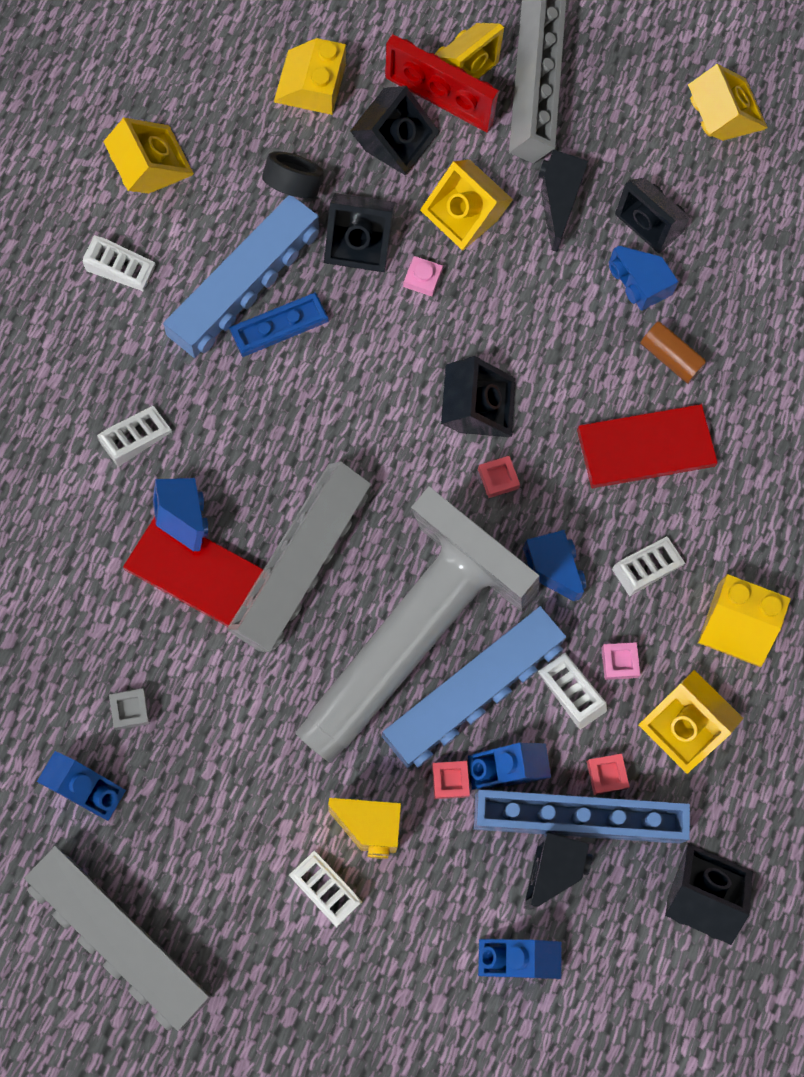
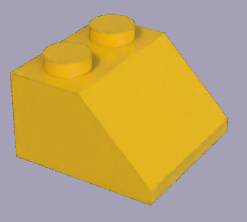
M476 23L468 30H462L452 43L446 47L442 46L435 54L446 63L454 67H460L467 74L479 79L499 63L504 27L500 23Z
M315 38L288 50L274 103L332 115L346 66V44Z
M716 64L688 84L692 93L690 97L691 103L700 112L703 119L701 126L709 137L713 136L724 141L767 128L747 79Z
M123 117L103 141L128 191L149 194L194 174L169 125Z
M471 160L453 161L420 211L461 250H465L499 220L513 199Z
M727 574L717 585L698 643L762 667L781 630L791 598Z
M693 670L638 725L688 774L721 744L744 718Z
M329 798V813L361 851H368L367 857L388 859L389 853H396L401 803Z

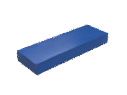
M316 292L233 325L229 327V330L241 356L245 357L329 322V318Z

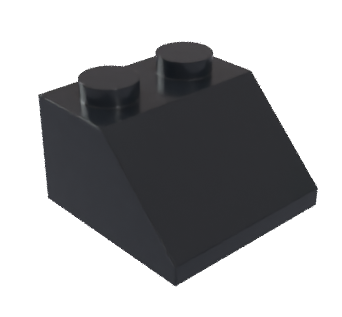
M407 86L383 88L350 130L367 153L403 175L408 174L440 132Z
M645 177L629 180L625 184L615 215L658 254L684 232L690 219L680 205L674 204L664 195L659 186L652 184Z
M334 193L329 208L324 263L385 273L396 202Z
M476 356L446 364L441 424L464 434L512 437L516 378Z
M546 833L538 839L523 908L532 910L582 880L584 875L588 876L593 855L588 853L589 844Z
M688 843L668 895L665 916L679 924L687 925L703 932L713 939H718L732 945L749 917L753 871Z

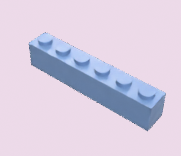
M288 195L163 322L166 335L194 358L200 352L206 353L215 342V337L222 330L227 331L229 327L233 326L236 321V315L243 308L249 309L254 304L258 292L264 286L266 288L270 287L276 281L278 272L285 265L290 266L294 263L299 255V250L305 244L310 245L316 240L319 234L318 215L294 196Z
M539 606L382 732V738L407 769L413 764L419 768L434 755L430 751L440 742L446 746L460 734L457 728L468 721L472 725L486 713L483 707L494 700L498 704L512 692L509 686L518 679L524 683L538 671L535 665L544 658L547 662H550L564 650L560 645L566 639L565 634L542 607Z
M478 790L475 794L474 830L530 834L550 833L559 836L681 844L690 840V804Z

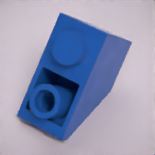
M617 246L613 249L609 260L610 271L616 279L620 278L626 287L625 292L629 301L633 304L636 303L641 311L673 295L679 281L661 256L623 246Z
M155 479L153 507L156 526L192 551H200L202 538L208 536V521L206 517L201 516V511L204 508V497L202 491H197L196 479Z
M565 530L527 539L523 551L528 567L540 576L539 583L572 601L580 600L584 593L583 589H586V580L583 571L576 568L574 558H576L575 545L572 539H567Z
M520 742L467 756L472 790L526 784L551 778L546 743Z
M54 751L37 780L39 784L109 821L126 791L76 760Z
M479 939L478 976L561 979L562 942Z

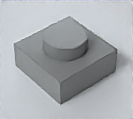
M143 688L109 695L115 730L150 724L146 694Z

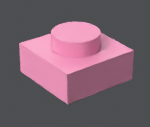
M414 256L403 282V287L433 296L443 270V265Z
M637 642L603 644L601 649L605 680L631 679L640 676Z

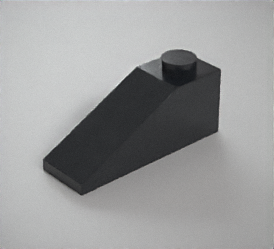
M553 150L549 161L543 160L538 178L543 179L541 195L551 250L558 252L588 160Z

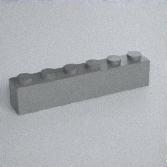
M522 0L509 153L533 164L555 149L566 0Z
M341 461L327 465L231 621L227 631L261 652H270L279 646L284 638V632L282 631L287 623L292 621L300 612L302 607L300 602L305 593L310 592L315 587L319 578L317 573L320 568L331 560L335 553L333 547L339 537H343L350 529L352 524L350 519L355 510H359L365 504L368 498L366 492L371 486L370 482Z
M54 846L24 877L31 885L27 889L29 894L40 904L47 901L56 910L52 914L55 920L65 929L72 926L81 935L77 941L90 954L93 955L97 951L106 960L102 966L115 979L118 980L121 976L124 977L132 985L128 992L143 1006L148 1001L158 1011L154 1018L166 1030L170 1031L174 1027L177 1031H181L212 997L61 848Z

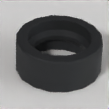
M273 151L268 154L262 180L279 192L308 199L318 195L324 177V170L313 161L288 152Z

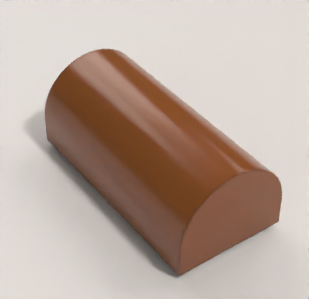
M658 321L640 342L644 348L687 384H690L698 376L706 363L704 358Z

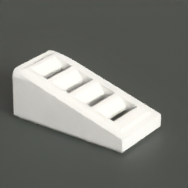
M96 235L93 236L83 257L86 271L141 291L145 290L156 266L155 262ZM103 252L104 254H103L101 260L98 261V259H99L101 253ZM112 257H117L113 266H108ZM125 261H128L129 264L125 272H121ZM137 265L142 266L137 278L132 277Z
M151 406L104 430L97 437L117 467H120L170 434L172 430L156 408ZM150 417L159 428L154 432L146 423V420ZM139 424L147 434L144 437H141L135 429ZM130 432L136 441L130 443L124 434ZM118 438L124 445L121 449H118L113 442Z
M665 537L619 561L612 570L628 595L632 596L680 568L685 562L669 538ZM662 547L665 548L673 560L669 565L659 551ZM652 553L662 566L659 570L649 557ZM640 560H644L652 574L648 575L639 562ZM631 565L634 566L642 579H636L629 568Z
M566 653L538 671L541 678L580 730L606 713L607 705L605 700ZM564 668L569 670L567 674L557 681H554L552 676ZM575 678L577 683L563 692L561 687ZM581 690L586 693L575 702H571L570 698ZM590 701L593 703L589 707L584 709L582 712H579L578 709H580Z
M315 850L289 874L292 880L336 928L362 904L359 897ZM317 864L321 869L305 883L301 877ZM327 874L330 879L315 893L311 887ZM336 884L339 890L324 903L320 898ZM345 894L349 900L334 914L330 908Z

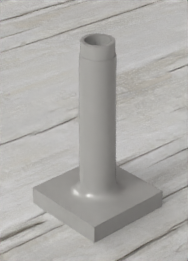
M430 486L412 505L411 510L420 529L441 546L438 557L312 708L306 720L295 732L305 744L330 763L337 758L344 748L351 744L479 591L490 586L520 612H523L539 593L540 576Z

